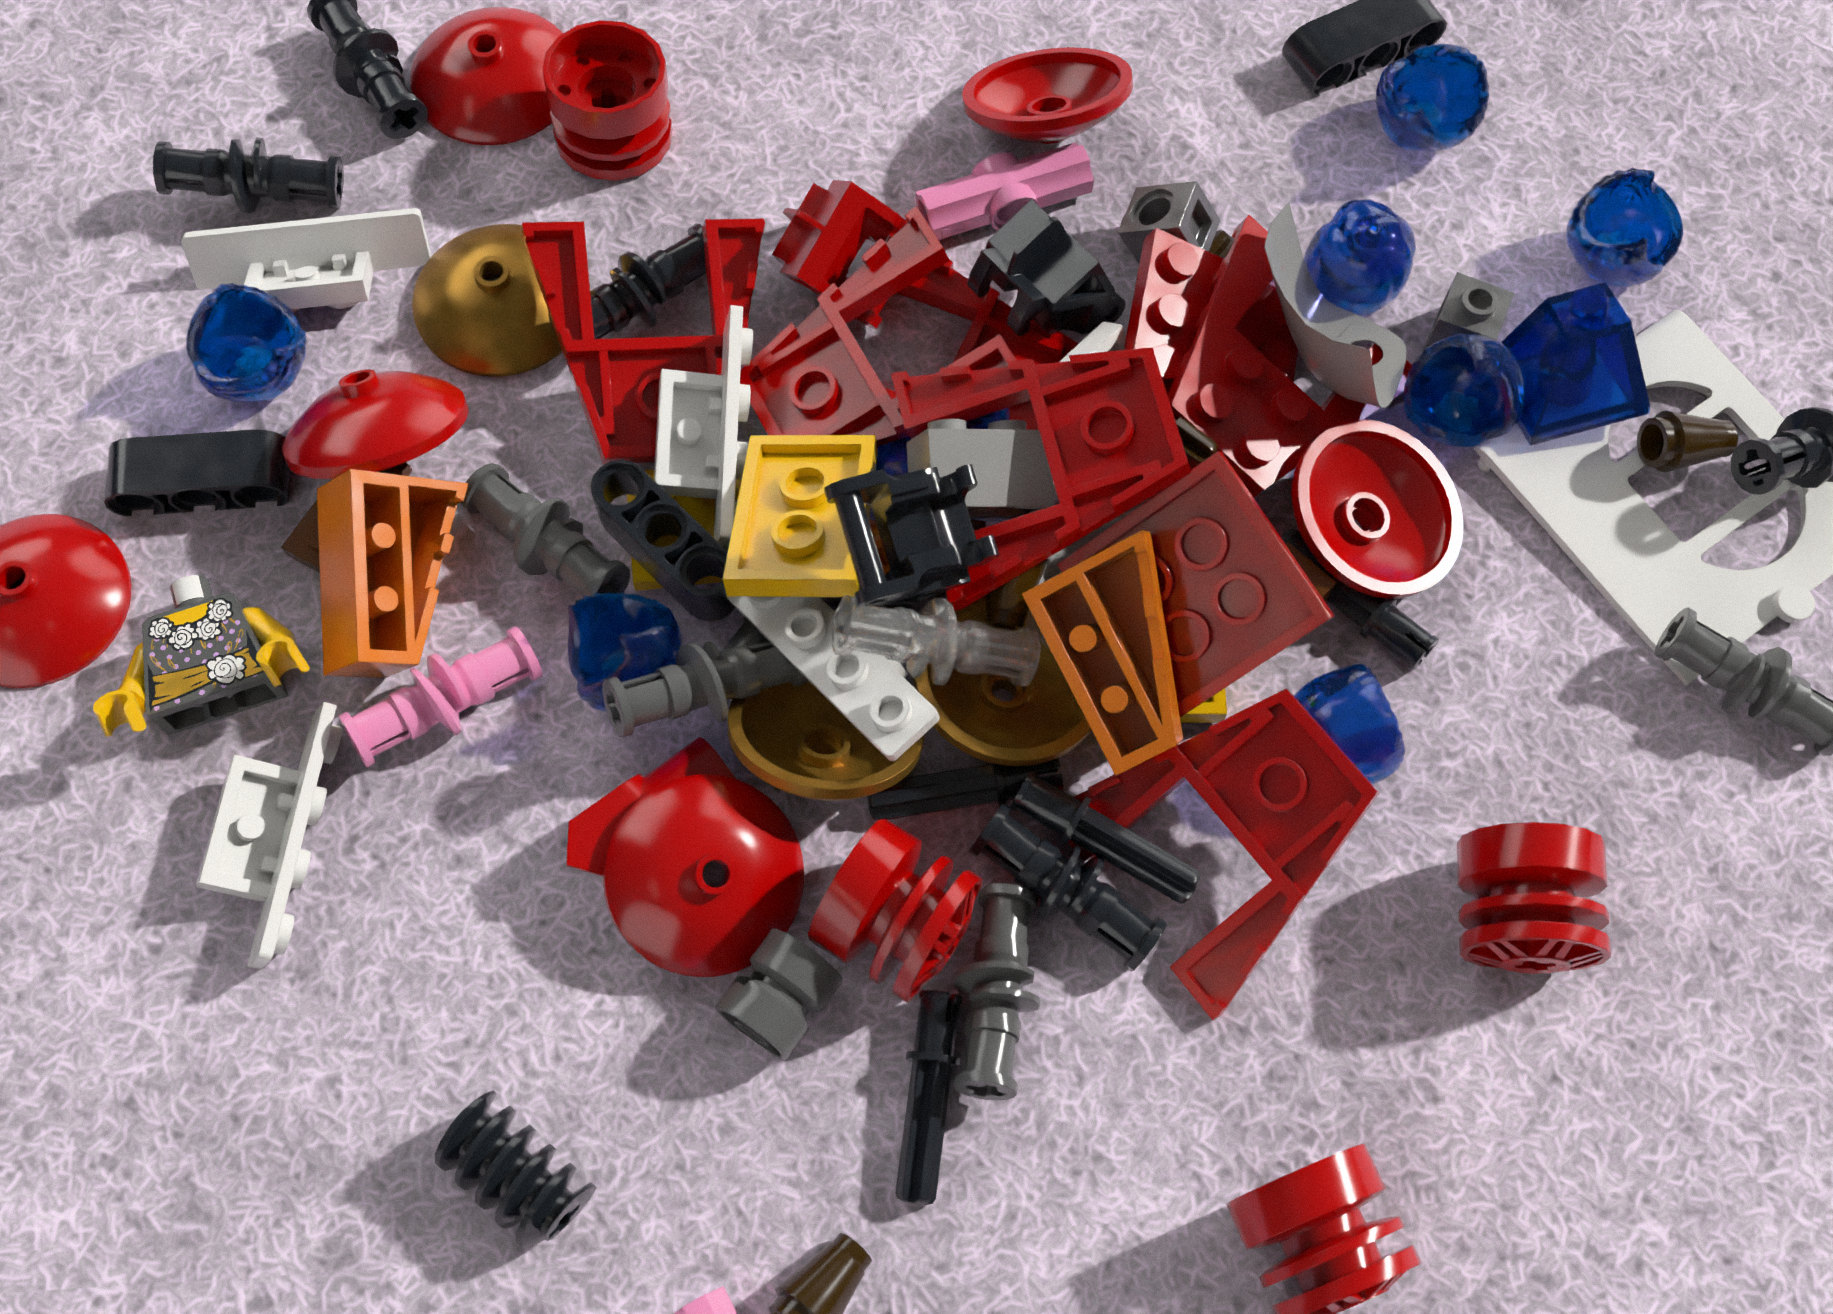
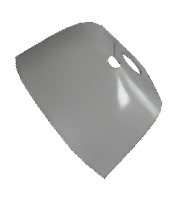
M1288 202L1270 223L1264 247L1291 337L1305 366L1324 387L1346 399L1385 409L1392 402L1402 377L1407 355L1406 345L1401 338L1391 331L1355 313L1339 308L1321 294L1308 272L1290 203ZM1360 341L1375 343L1382 349L1383 358L1372 366L1370 349L1352 344Z

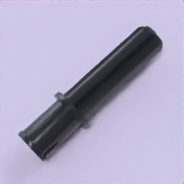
M1291 528L1280 536L1285 544L1289 542L1337 582L1327 601L1362 628L1359 634L1364 639L1371 635L1404 661L1412 671L1422 663L1423 660L1421 658L1423 656L1426 658L1437 645L1439 638L1435 635L1432 636L1395 607L1397 599H1385L1366 595L1336 579L1318 562L1305 543L1300 531Z
M1059 758L1029 766H1007L992 763L906 777L883 791L867 796L870 815L873 820L878 821L879 819L890 820L997 802L1000 808L1003 803L1006 804V801L1014 800L1030 771L1037 775L1058 772V768H1060ZM1062 773L1040 777L1064 791Z
M1030 771L1010 808L1022 812L1063 836L1060 843L1066 845L1068 840H1071L1179 904H1185L1191 898L1200 882L1201 874L1198 869L1090 808L1088 805L1091 799L1085 797L1083 802L1036 776L1037 774L1033 771Z
M919 991L920 1004L914 1050L906 1052L905 1058L906 1061L912 1062L895 1194L897 1199L903 1202L919 1205L933 1204L936 1200L952 1068L960 1067V1059L954 1057L960 1005H962L963 996L951 994V997H949L950 992Z

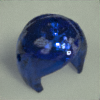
M1454 44L1423 46L1411 52L1406 58L1389 64L1382 72L1376 87V108L1384 132L1395 144L1414 151H1443L1459 145L1466 138L1474 134L1485 118L1490 97L1487 69L1484 66V62L1478 60L1477 55L1471 54L1468 48Z
M1633 167L1625 171L1616 170L1612 175H1606L1599 182L1595 183L1579 199L1572 210L1571 218L1566 227L1568 247L1577 264L1592 279L1612 287L1641 285L1656 277L1663 267L1677 254L1683 237L1681 215L1676 204L1665 189L1654 181L1655 172L1653 170L1636 169Z
M1354 199L1341 205L1332 220L1318 229L1306 249L1304 259L1315 286L1326 300L1339 308L1357 315H1369L1393 301L1406 286L1413 268L1416 241L1413 229L1408 222L1396 214L1393 209L1371 199Z
M234 283L220 284L211 294L203 298L190 319L186 334L187 355L193 364L199 382L210 394L233 402L265 401L284 393L294 383L303 366L308 342L306 333L298 318L276 296L270 295L267 291L257 287Z
M1460 333L1444 337L1434 342L1431 346L1426 347L1412 363L1411 370L1408 372L1404 384L1403 396L1406 418L1428 438L1449 446L1474 447L1489 439L1503 436L1510 432L1517 424L1523 413L1526 389L1521 365L1515 354L1503 343L1487 336Z
M607 592L605 594L595 593L592 596L585 595L582 599L576 600L573 605L568 606L569 666L572 675L577 680L576 690L579 698L588 702L591 708L607 712L603 698V682L605 679L617 677L623 682L654 673L657 668L671 664L676 665V654L680 646L683 645L681 629L672 611L659 601L637 594Z
M1354 664L1333 670L1310 680L1294 694V697L1372 785L1385 780L1399 769L1406 752L1402 739L1403 734L1399 730V723L1395 713L1391 710L1390 702L1386 698L1376 675L1372 673L1370 668L1364 664Z

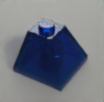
M1606 282L1546 298L1489 353L1485 361L1492 380L1530 446L1649 414L1650 402L1632 322Z

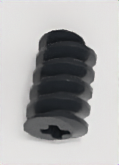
M493 1090L475 1099L451 1123L436 1150L435 1164L444 1171L457 1168L455 1183L463 1190L473 1189L478 1186L475 1192V1203L484 1210L499 1205L495 1213V1222L500 1227L507 1229L520 1223L515 1241L526 1249L544 1240L549 1241L558 1235L585 1207L597 1187L590 1182L572 1193L567 1187L577 1168L572 1163H569L551 1173L547 1168L557 1149L553 1145L548 1144L531 1154L527 1149L537 1130L528 1125L511 1135L507 1130L517 1111L508 1106L491 1116L487 1111L497 1094Z

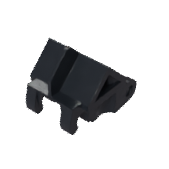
M1032 199L988 240L986 249L981 250L967 281V286L978 297H984L989 292L992 280L1004 292L1018 290L1016 301L1010 310L1006 324L1019 337L1024 336L1028 332L1032 320L1047 334L1056 333L1060 330H1071L1084 335L1092 332L1102 322L1115 323L1124 312L1126 306L1125 300L1115 292L1100 263L1066 232L1062 223L1056 217H1050Z
M972 464L958 467L955 472L943 477L939 476L937 467L892 477L884 469L839 480L824 488L827 502L830 504L835 503L856 573L860 590L854 594L859 608L877 604L881 606L915 604L971 582L968 569L984 566L999 556L994 535L976 539L965 503L967 493L978 485ZM864 503L870 504L893 580L886 581Z

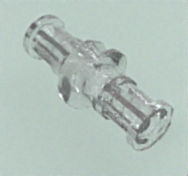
M847 594L843 596L835 612L832 627V648L836 655L848 656L852 651L885 656L890 661L906 662V670L914 678H918L924 672L927 664H931L930 674L932 682L936 685H945L951 676L953 668H955L960 673L972 675L986 673L1009 677L1013 685L1023 687L1033 680L1040 659V637L1034 628L1022 627L1018 632L988 627L987 624L978 621L967 620L959 622L951 603L947 599L936 597L928 601L918 614L912 609L901 607L894 609L876 606L859 608L855 596Z

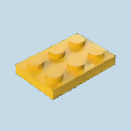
M875 435L750 436L723 574V583L727 596L855 597L854 593L859 591L860 587L835 503L830 504L827 502L824 488L839 480L876 471L878 450ZM864 503L865 510L869 520L871 506L870 504Z

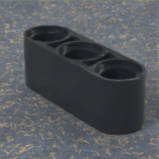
M1358 0L1299 27L1285 41L1282 55L1314 97L1320 96L1318 91L1333 84L1336 88L1367 75L1364 71L1378 64L1383 68L1413 55L1410 50L1426 44L1427 47L1433 46L1445 32L1447 22L1430 0Z
M239 430L118 439L112 442L109 447L104 504L111 512L126 517L132 516V511L154 509L153 515L194 512L195 506L215 505V511L256 508V502L277 501V506H284L289 500L290 469L282 452L283 442L286 437L268 430Z
M625 460L610 461L601 466L593 475L590 486L601 524L605 530L689 614L699 620L708 622L721 620L730 615L735 607L727 598L723 583L727 550L641 467ZM629 494L636 496L633 501L625 505L611 504L614 499L621 495ZM664 535L679 537L670 546L657 547L652 545L657 538ZM706 576H716L722 579L721 583L712 589L703 590L694 587L698 580Z

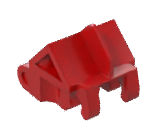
M833 180L828 190L813 183L798 209H784L783 214L791 222L772 255L783 265L780 270L782 275L821 295L833 282L839 288L848 279L846 277L849 272L848 269L865 240L868 239L876 243L882 238L886 241L889 234H896L908 222L897 212L852 181ZM888 299L855 319L877 330L883 320L879 313Z

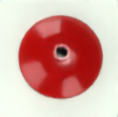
M490 7L463 13L435 29L418 49L410 72L411 92L427 107L428 117L426 121L433 128L452 139L475 145H503L526 139L552 124L550 118L551 108L546 96L542 68L545 52L555 39L563 33L545 18L517 8Z
M1064 47L1026 52L997 61L972 76L962 91L963 106L969 118L990 132L1026 142L1058 143L1089 130L1114 114L1132 92V69L1121 57L1091 48Z
M371 369L359 370L341 378L339 385L320 395L290 427L283 442L282 452L289 469L303 477L334 479L350 469L378 472L417 458L448 440L465 423L469 407L461 389L443 379L405 371L376 373Z
M1351 420L1332 426L1321 433L1302 453L1296 465L1292 481V504L1295 519L1300 533L1312 554L1336 579L1366 595L1396 599L1418 594L1436 584L1448 573L1458 556L1462 543V510L1450 476L1437 457L1424 444L1409 433L1387 423L1374 420ZM1354 519L1360 523L1362 529L1355 523Z
M39 514L18 518L0 525V686L31 688L66 679L95 661L109 647L121 630L131 600L132 584L130 571L118 546L106 533L93 524L67 515ZM25 577L24 582L19 587L11 589L18 580Z
M711 774L677 778L657 786L639 798L627 810L614 829L608 843L603 866V888L607 908L612 921L624 940L636 953L655 966L672 973L692 977L723 976L751 966V956L771 929L776 928L786 933L788 932L799 909L804 887V863L800 844L793 827L781 809L770 798L753 786L737 779ZM710 861L718 862L724 869V879L715 888L707 885L702 875L705 865Z

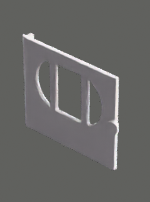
M1673 310L1474 448L1480 456L1477 461L1478 467L1482 471L1488 472L1491 469L1602 596L1654 652L1665 628L1681 610L1687 607L1697 612V620L1726 638L1733 637L1741 643L1777 616L1788 623L1805 620L1815 610V599L1810 591L1833 575V482H1825L1817 488H1802L1791 483L1789 480H1783L1782 484L1773 491L1762 495L1751 494L1689 541L1682 542L1628 483L1629 478L1647 466L1640 459L1637 449L1619 462L1611 460L1608 437L1610 425L1617 409L1628 398L1652 388L1681 387L1705 394L1707 400L1687 414L1713 419L1720 413H1726L1750 440L1754 438L1770 440L1784 421V418L1701 329L1680 310ZM1789 490L1797 492L1801 509L1799 532L1791 548L1780 559L1766 566L1748 570L1720 568L1701 560L1702 554ZM1673 658L1663 661L1685 685L1699 676L1698 673Z

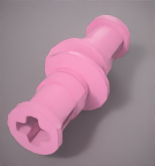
M516 626L506 631L508 637L475 654L470 652L456 659L450 667L440 655L436 653L427 656L428 678L413 667L409 670L415 683L414 685L401 687L389 693V698L352 717L348 712L339 715L338 718L364 766L368 768L376 764L375 756L409 738L415 740L428 733L432 726L440 722L456 736L461 733L459 712L473 705H482L495 698L496 693L527 677L533 681L541 678L543 673L538 659L521 630Z

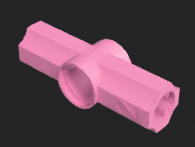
M1076 142L1020 160L1013 153H996L979 162L972 170L971 175L916 191V206L938 240L989 224L994 229L1000 230L1003 224H1006L1031 199L1040 208L1091 193L1093 191L1094 178L1091 172L1090 159L1083 145L1078 146Z

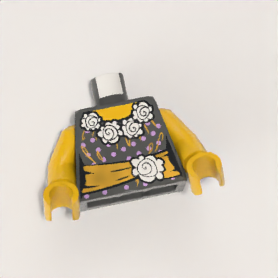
M199 575L186 576L174 581L170 586L175 609L148 617L142 625L143 642L136 646L118 690L108 692L97 699L93 705V711L105 737L113 736L114 729L124 723H129L133 732L143 731L146 728V722L143 717L145 711L147 716L169 736L288 697L287 689L281 676L293 668H299L303 674L309 671L310 667L297 647L293 632L262 608H245L234 593H223L213 596L209 580L206 577Z

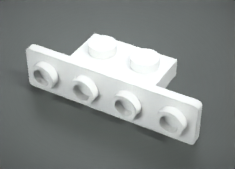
M417 208L192 231L184 233L181 241L196 287L198 289L244 285L242 296L248 314L269 312L274 315H286L300 308L327 305L335 309L348 308L359 302L369 300L373 271L424 266L431 257L421 211Z
M730 305L724 327L721 375L669 369L661 370L654 481L669 495L715 499L714 539L727 552L738 501L735 500L736 479L742 480L748 449L747 442L737 441L738 422H747L751 394L750 385L740 384L741 365H750L753 345V329L742 328L743 306Z
M727 596L730 603L888 760H897L939 721L940 716L936 708L905 679L908 673L901 663L883 646L875 651L863 639L866 636L863 628L843 607L840 606L834 611L820 597Z
M323 702L312 716L298 770L235 754L230 760L196 887L264 902L248 967L262 969L271 962L274 953L284 955L294 925V915L284 913L290 888L301 889L311 856V851L301 849L306 825H317L326 799L327 789L317 786L322 762L332 764L342 735V727L332 724L337 705Z

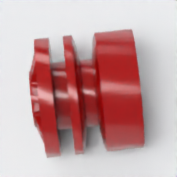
M603 20L576 25L555 39L545 52L542 73L547 100L551 108L550 118L553 125L554 140L560 157L574 171L600 180L619 181L640 176L658 165L670 149L672 137L671 109L667 98L668 78L666 60L659 43L640 28L625 22Z
M879 819L855 845L835 875L812 919L808 939L811 943L845 964L855 960L872 943L878 948L871 963L869 979L876 984L883 982L896 968L898 963L902 962L903 965L893 985V994L908 1003L932 977L940 973L956 950L971 922L974 902L982 886L983 878L970 870H966L954 881L947 892L943 891L952 872L954 861L947 856L939 857L922 876L917 875L914 871L920 857L922 841L890 821Z
M1524 822L1478 828L1461 836L1457 842L1458 886L1464 893L1479 898L1464 904L1458 911L1459 922L1465 929H1468L1459 937V951L1465 961L1481 967L1502 968L1518 973L1547 974L1586 969L1604 964L1611 958L1610 938L1607 933L1600 931L1609 924V912L1604 905L1590 899H1585L1600 894L1607 887L1605 843L1601 835L1586 828L1566 824Z
M1365 1143L1298 1169L1245 1193L1226 1204L1246 1249H1256L1279 1243L1284 1252L1285 1258L1267 1269L1259 1277L1263 1288L1292 1276L1295 1277L1301 1292L1272 1305L1275 1314L1339 1313L1388 1291L1407 1270L1422 1263L1414 1245L1407 1246L1385 1256L1381 1255L1375 1240L1402 1229L1404 1224L1400 1216L1366 1222L1359 1209L1386 1189Z

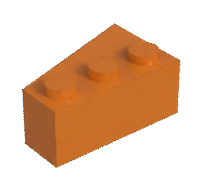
M350 469L317 488L323 676L380 678L388 677L419 665L439 590L435 589L442 559L451 550L454 536L450 535L457 504L464 501L468 483Z
M1141 530L1022 593L1115 776L1176 746L1183 740L1151 532Z

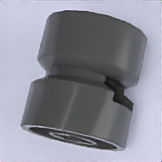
M774 928L770 930L750 958L754 972L750 977L737 976L715 1005V1009L725 1020L771 1054L780 1059L787 1060L809 1030L805 1018L808 1012H822L842 984L843 977L830 963L810 947L788 933Z

